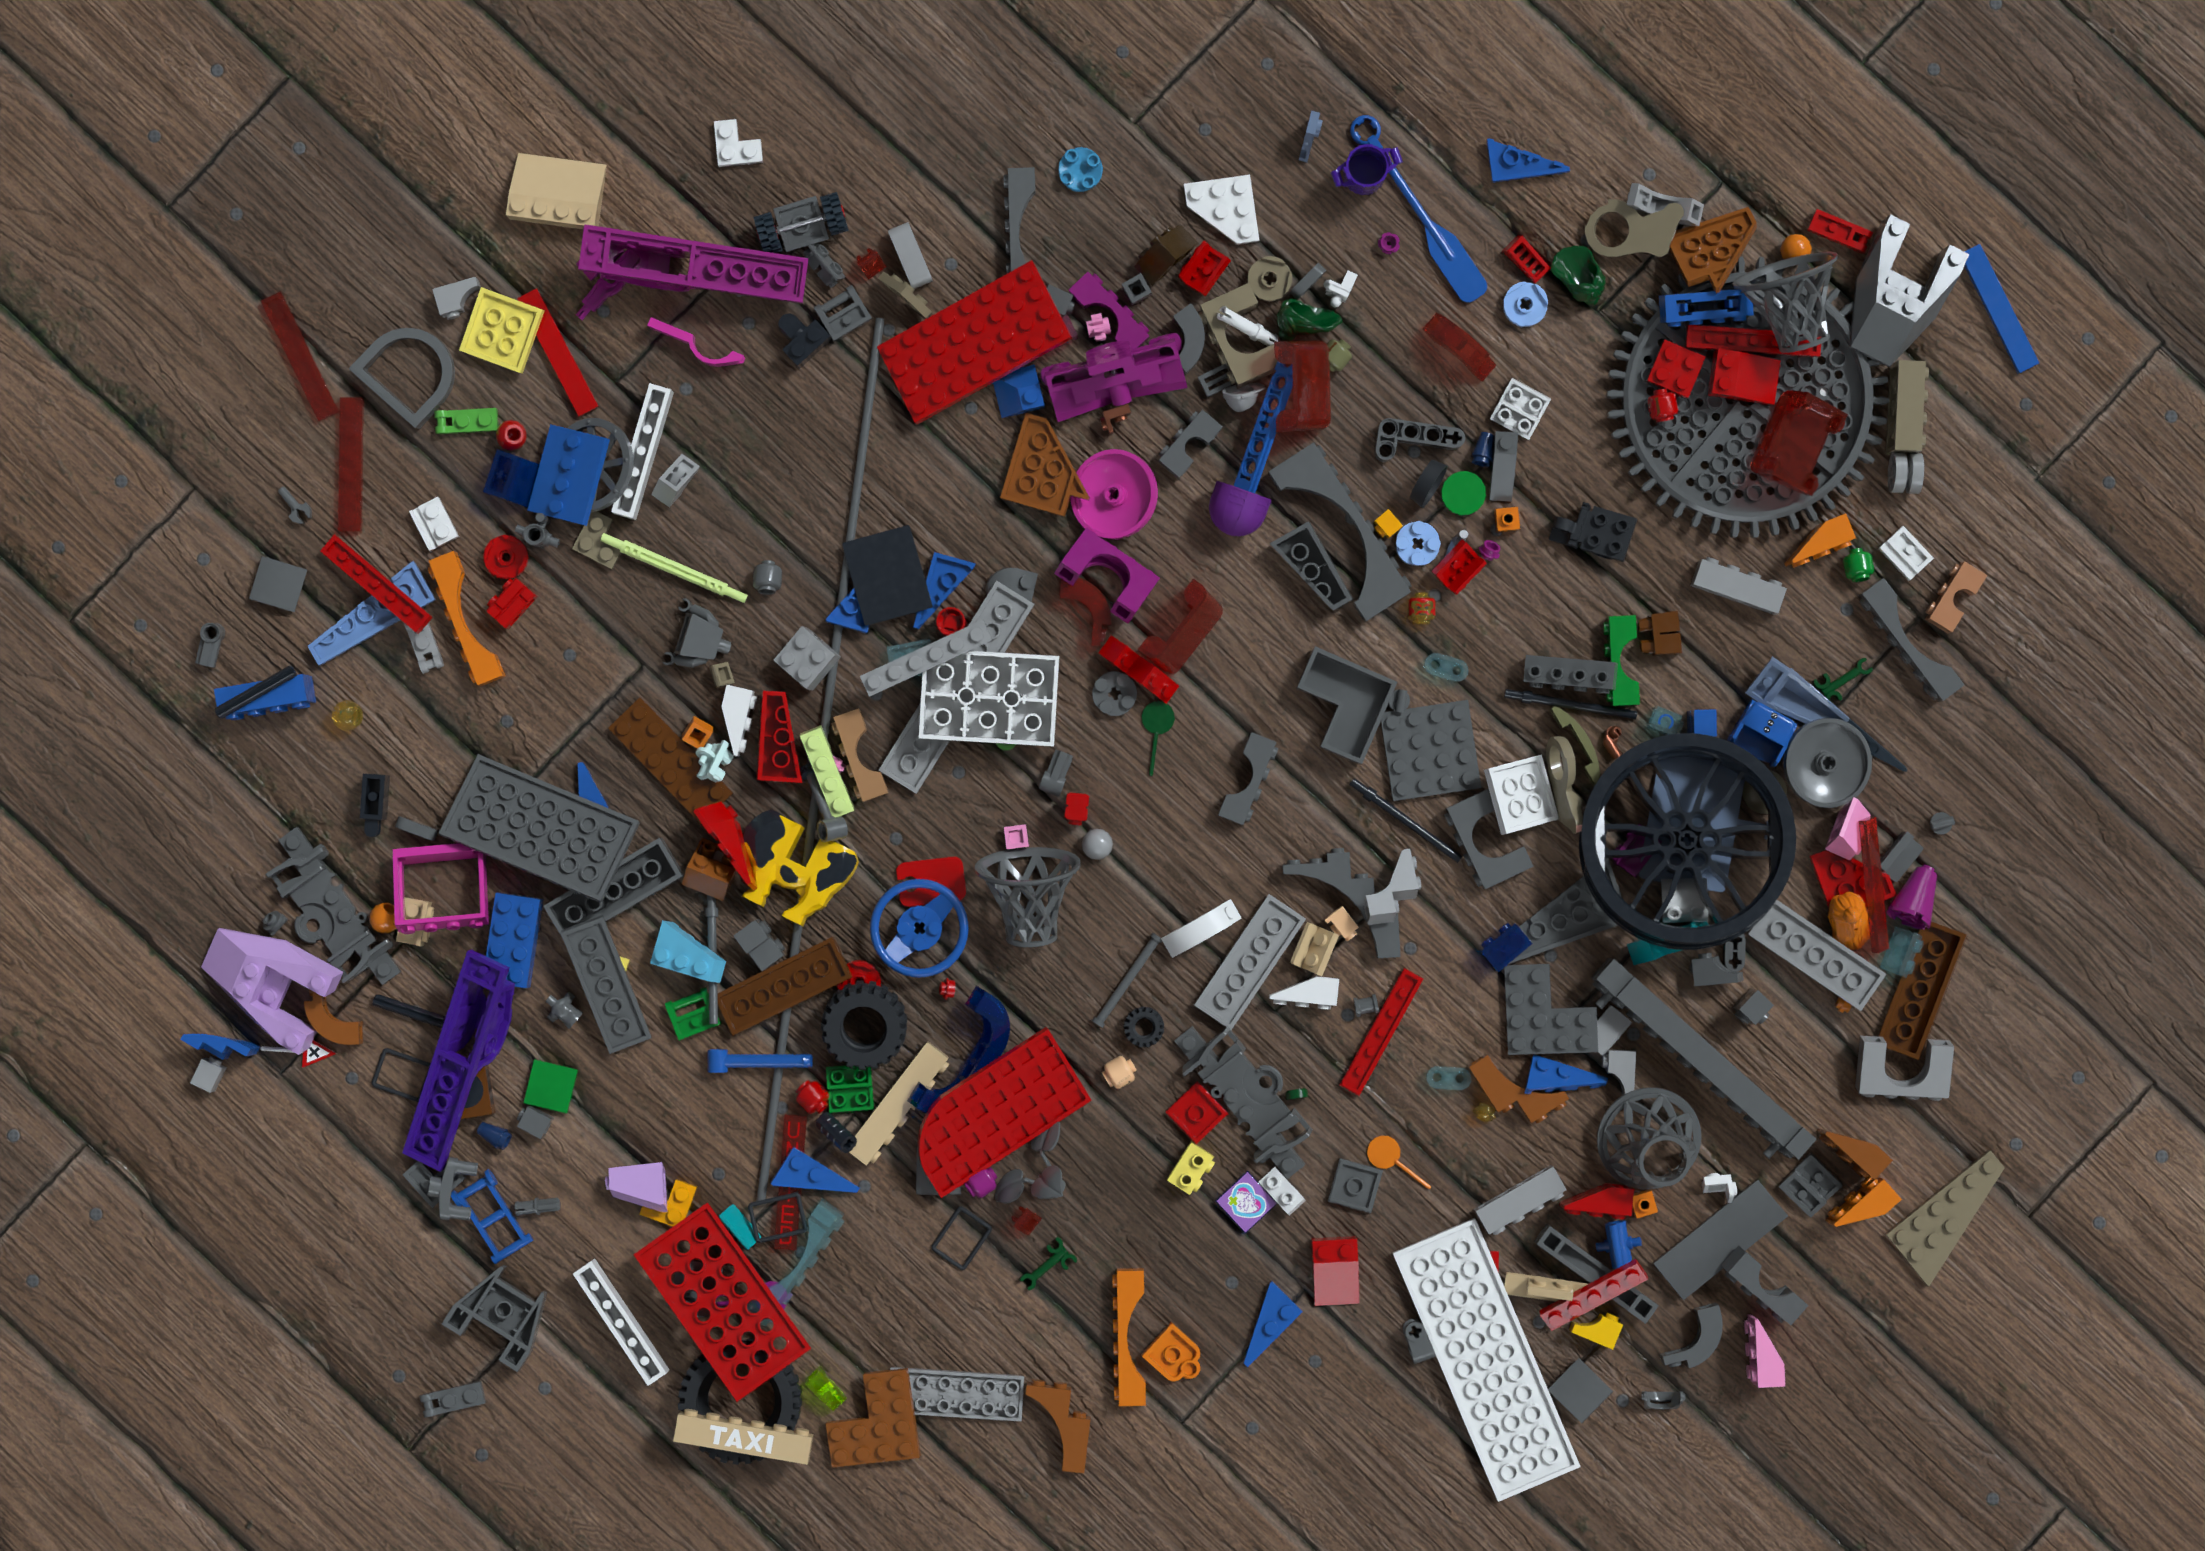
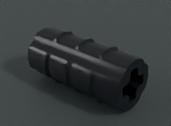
M829 1112L821 1114L816 1120V1127L840 1151L848 1153L856 1146L857 1138Z

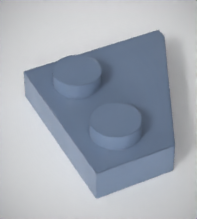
M1311 111L1299 161L1307 163L1314 137H1319L1323 120H1319V112Z

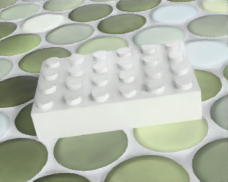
M968 651L922 673L919 738L1054 746L1059 656Z

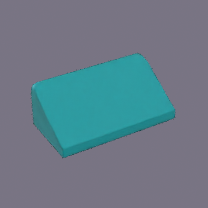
M734 1204L719 1215L720 1220L746 1250L756 1243L752 1224Z

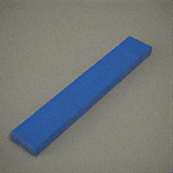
M1981 244L1964 251L1969 254L1964 267L2017 373L2019 374L2039 364Z

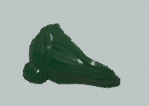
M1572 246L1561 249L1554 256L1551 265L1553 274L1569 289L1575 300L1584 301L1588 305H1596L1605 290L1606 277L1602 274L1592 252L1585 246Z
M1289 299L1282 302L1277 314V324L1280 328L1278 336L1282 341H1292L1296 336L1331 331L1341 324L1343 320L1339 314L1328 308H1315L1297 299Z

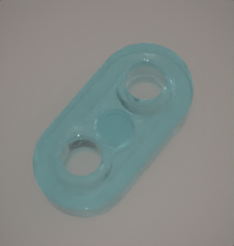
M1433 653L1424 661L1426 672L1436 677L1459 682L1468 675L1467 664L1457 658ZM1434 660L1439 663L1437 669L1431 666V662ZM1454 667L1460 668L1461 672L1459 675L1453 673Z
M1434 1066L1427 1071L1426 1081L1435 1089L1464 1090L1471 1083V1075L1468 1070L1462 1067ZM1435 1073H1440L1441 1079L1439 1081H1434L1433 1075ZM1458 1074L1463 1075V1081L1460 1083L1455 1080Z

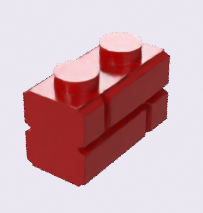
M510 578L502 586L504 591L499 597L495 595L487 603L489 608L486 612L508 630L538 597L518 578L514 580Z
M1069 792L1066 798V805L1068 807L1065 809V818L1069 820L1071 825L1082 826V822L1086 821L1088 817V809L1086 807H1089V796L1087 794Z

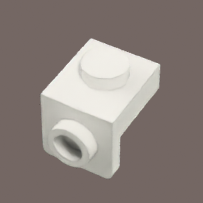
M1712 1173L1703 1178V1193L1725 1191L1727 1203H1732L1734 1195H1737L1736 1182H1732L1731 1174L1720 1175Z

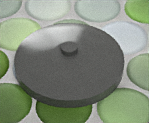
M1821 718L1806 723L1793 734L1784 753L1783 767L1790 788L1801 800L1817 807L1833 808L1847 804L1853 797L1856 798L1863 791L1870 778L1872 756L1865 737L1856 727L1843 720Z

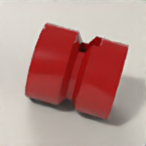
M947 607L939 612L936 624L939 631L944 636H948L966 628V619L959 609Z

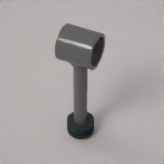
M811 763L800 768L801 777L804 780H808L824 819L820 820L817 824L820 840L822 842H829L846 838L848 833L846 821L841 816L834 817L831 815Z

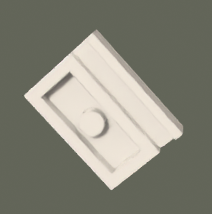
M439 497L409 511L430 552L459 537Z
M1901 526L1878 548L1908 581L1934 559L1904 526Z

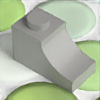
M476 277L432 289L439 314L443 318L447 317L448 320L460 317V313L465 312L464 304L467 298L481 288L479 280Z
M681 454L658 479L651 495L670 508L698 472L700 466Z
M1609 1049L1602 1056V1068H1605V1072L1612 1073L1617 1077L1622 1088V1095L1633 1091L1635 1087L1636 1052Z

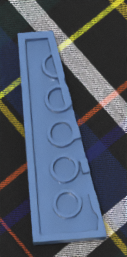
M414 561L409 563L390 580L421 608L436 600ZM371 595L348 615L340 619L337 624L330 627L309 644L308 648L318 666H321L397 623L400 619Z

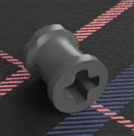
M1376 994L1362 999L1353 998L1357 1017H1361V1014L1379 1013Z

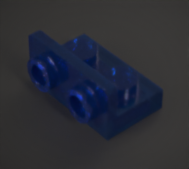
M1507 922L1498 930L1499 935L1494 939L1490 936L1481 944L1483 948L1479 952L1484 955L1497 972L1533 944L1516 923L1510 925Z

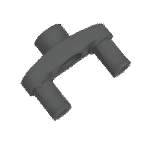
M449 1157L442 1178L430 1176L427 1196L439 1198L440 1220L459 1219L470 1221L472 1208L452 1205L450 1198L454 1176L456 1174L476 1176L478 1163L459 1161L458 1158Z

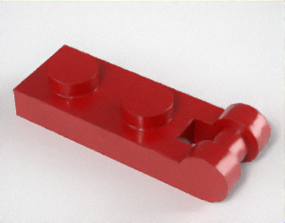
M1819 209L1815 210L1807 229L1811 233L1851 248L1861 254H1865L1867 241L1871 240L1873 232ZM1854 234L1860 236L1858 242L1852 240Z

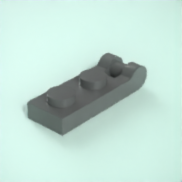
M482 1381L419 1395L425 1409L423 1410L424 1418L486 1403ZM438 1398L439 1406L433 1408L432 1400Z

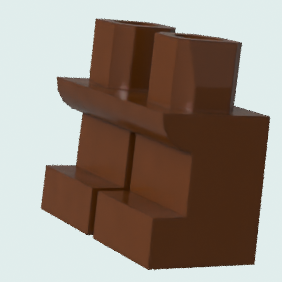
M1678 611L1651 614L1646 618L1637 620L1638 632L1650 631L1651 639L1639 641L1640 653H1652V656L1682 653L1680 633L1660 635V633L1680 631Z

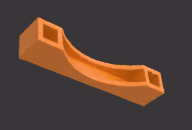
M452 551L429 560V574L432 579H436L439 586L436 588L439 599H444L447 608H444V612L448 621L452 620L455 627L452 629L454 638L457 642H461L463 649L460 650L464 662H468L471 670L468 673L471 681L477 683L478 686H483L506 677L498 656L488 651L476 640L465 622L461 609V588L465 571L458 553Z
M1144 1268L1117 1269V1274H1113V1288H1117V1297H1113V1310H1118V1319H1113V1333H1118V1342H1114V1355H1118V1364H1114V1378H1118L1119 1387H1114V1400H1119V1406H1146L1145 1379L1138 1372L1131 1359L1127 1342L1128 1324L1137 1302L1144 1294Z

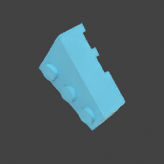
M662 920L650 964L709 982L720 983L726 961L695 940L692 935L679 928L676 923Z

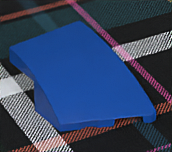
M183 1034L180 1039L197 1050L205 1049L222 1060L228 1059L233 1049L246 1057L257 1054L260 1046L248 1041L208 1034Z

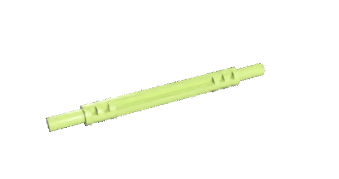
M605 533L601 537V542L620 549V552L623 554H627L630 557H634L637 560H641L721 596L726 595L743 603L747 599V594L728 587L727 583H723L720 580L672 561L627 540L621 541Z

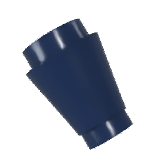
M1488 432L1480 433V437L1471 455L1473 464L1488 467L1490 462L1493 461V434Z
M482 1122L477 1129V1134L496 1149L504 1150L512 1138V1134L508 1133L507 1129Z

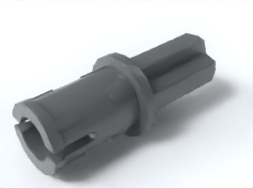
M536 1197L534 1200L515 1202V1210L518 1209L516 1211L517 1216L533 1213L540 1215L542 1212L559 1211L561 1208V1202L557 1197L547 1199Z

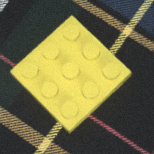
M481 287L459 351L523 374L545 310Z

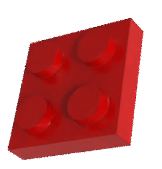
M1664 339L1646 382L1663 389L1667 388L1668 391L1688 399L1706 356Z

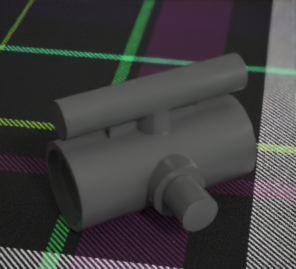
M538 513L535 517L538 521L537 524H530L526 527L516 526L515 533L522 535V538L527 543L536 548H545L549 545L557 548L560 539L552 537V534L545 529V526L551 523V519L542 513ZM540 531V539L534 541L535 533Z

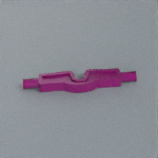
M627 249L614 264L633 269L640 259L638 255ZM603 278L598 279L591 291L582 300L585 305L575 315L583 321L590 311L596 312L608 297L620 292L626 283L615 280L614 283L609 284Z

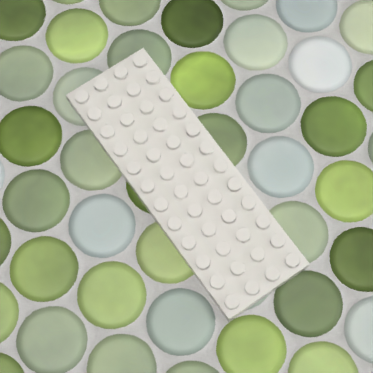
M1470 1219L1393 1252L1497 1501H1502L1579 1468L1580 1464L1476 1219Z

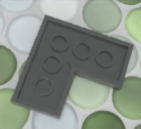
M1550 964L1504 966L1508 1055L1599 1052L1597 1007L1552 1008Z

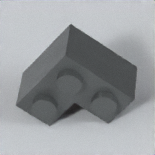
M756 919L733 936L746 954H750L760 970L764 971L785 956L783 952L785 947L778 938L776 940L773 939L770 934L772 929L765 920L760 921V919Z

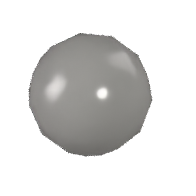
M1092 829L1082 839V849L1086 856L1091 859H1104L1112 851V838L1103 829Z

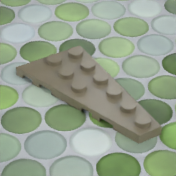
M1991 1150L1986 1151L1885 1233L1928 1287L2005 1168Z

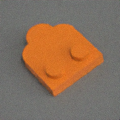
M1172 1322L1141 1354L1146 1361L1170 1381H1178L1182 1377L1193 1379L1200 1372V1364L1198 1362L1200 1358L1199 1347Z

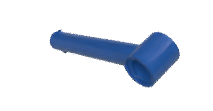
M727 1049L708 1050L709 1073L728 1072V1068H812L813 1065L812 1054H728Z

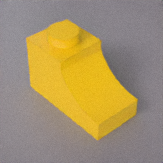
M1607 1312L1606 1316L1599 1314L1597 1319L1589 1323H1576L1572 1321L1569 1330L1574 1334L1613 1350L1623 1324L1618 1321L1619 1317Z

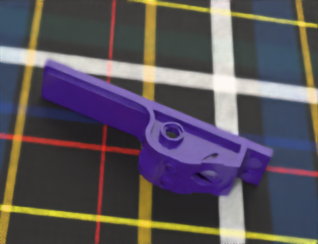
M472 949L466 953L402 1152L438 1171L445 1169L473 1080L481 1068L490 1064L499 1054L512 1018L511 1007L515 983L506 980L510 967ZM484 988L490 990L488 998L484 995ZM476 1028V1040L469 1057L466 1058L456 1053L465 1047Z

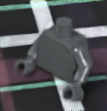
M683 598L682 600L688 603L686 609L678 607L680 611L686 613L675 652L664 653L671 656V661L663 662V664H676L677 666L692 668L706 664L709 659L714 660L717 651L728 654L731 642L721 639L723 629L719 628V622L709 610L696 604L693 605L688 599Z

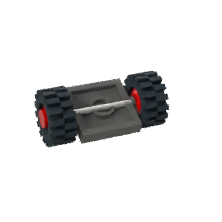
M837 192L820 197L824 213L820 211L816 196L774 208V214L778 223L777 227L771 212L753 217L763 251L770 253L782 251L778 234L782 236L786 252L828 240L829 237L824 224L826 220L831 236L849 231L843 206L840 203Z

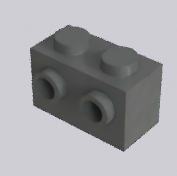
M1750 988L1732 1008L1736 1011L1734 1016L1743 1024L1746 1023L1748 1025L1750 1023L1756 1025L1757 1023L1762 1024L1769 1017L1767 1012L1774 1005L1760 991Z

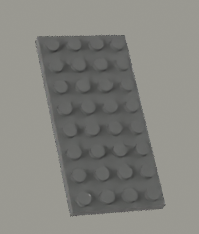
M478 754L439 834L602 903L640 822Z

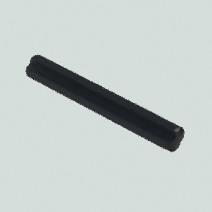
M287 666L214 709L216 715L223 719L297 676L293 666Z
M379 994L375 995L372 1003L373 1006L439 1028L443 1027L446 1016Z

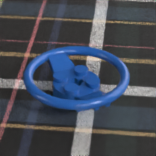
M912 879L893 886L879 899L871 916L870 936L876 953L889 968L909 977H929L945 971L960 957L968 938V918L961 901L950 889L932 880ZM913 888H926L940 893V895L925 906L911 907L902 914L897 925L898 933L885 950L879 935V922L887 903L897 894ZM954 907L959 919L960 930L957 944L952 953L941 963L929 968L917 969L899 964L898 962L913 951L929 949L938 942L942 934V922ZM916 922L919 924L923 922L925 924V933L921 934L919 932L917 934L914 931L916 929L914 926Z

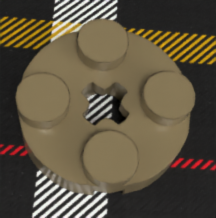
M1266 256L1251 266L1247 281L1258 299L1274 302L1282 299L1290 290L1292 273L1282 259ZM1269 273H1272L1273 278L1276 279V282H1272L1271 285H1268L1267 281L1263 280L1264 276L1267 277Z

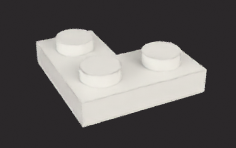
M736 119L714 121L719 167L763 163L760 139L739 141Z

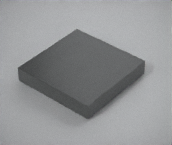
M1339 1158L1328 1202L1371 1213L1383 1170Z

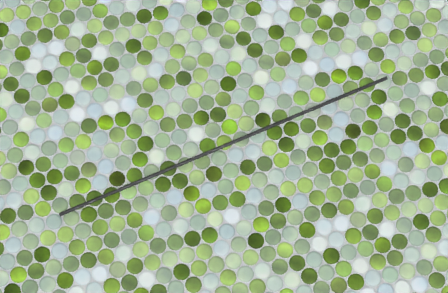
M876 318L845 542L855 540L880 356L877 346L882 342L883 318ZM845 553L843 556L837 606L848 593L850 571ZM834 624L831 648L839 654L843 627ZM838 661L828 672L821 726L827 740ZM813 792L811 793L802 866L806 867L813 852L819 808ZM799 894L797 896V904L801 897ZM795 922L789 958L798 954L800 948L802 926ZM791 1008L782 1012L776 1054H785ZM774 1068L756 1201L766 1199L783 1068Z

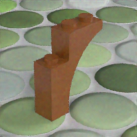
M1487 1054L1467 1066L1497 1112L1501 1110L1503 1113L1509 1111L1514 1107L1513 1103L1516 1101L1528 1121L1531 1123L1535 1121L1537 1124L1548 1117L1547 1113L1554 1109L1556 1112L1567 1105L1565 1101L1569 1098L1565 1091H1532L1531 1094L1524 1093V1088L1515 1085L1502 1075Z
M1032 1379L1031 1383L1027 1382L1026 1395L1041 1403L1051 1414L1059 1428L1063 1443L1062 1471L1084 1473L1090 1416H1086V1413L1081 1411H1073V1414H1069L1071 1387H1067V1383L1054 1382V1385H1047L1044 1380Z

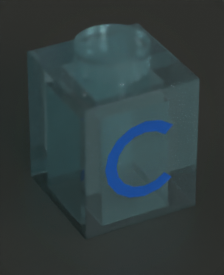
M1655 706L1647 728L1664 735L1679 734L1684 722L1681 721L1682 715Z

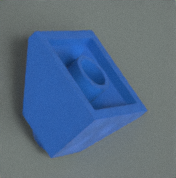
M1035 365L1019 368L993 382L1001 418L1045 408Z

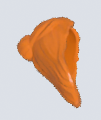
M1853 892L1836 895L1831 899L1828 918L1832 927V937L1850 950L1861 949L1875 931L1874 922L1868 914L1864 900Z

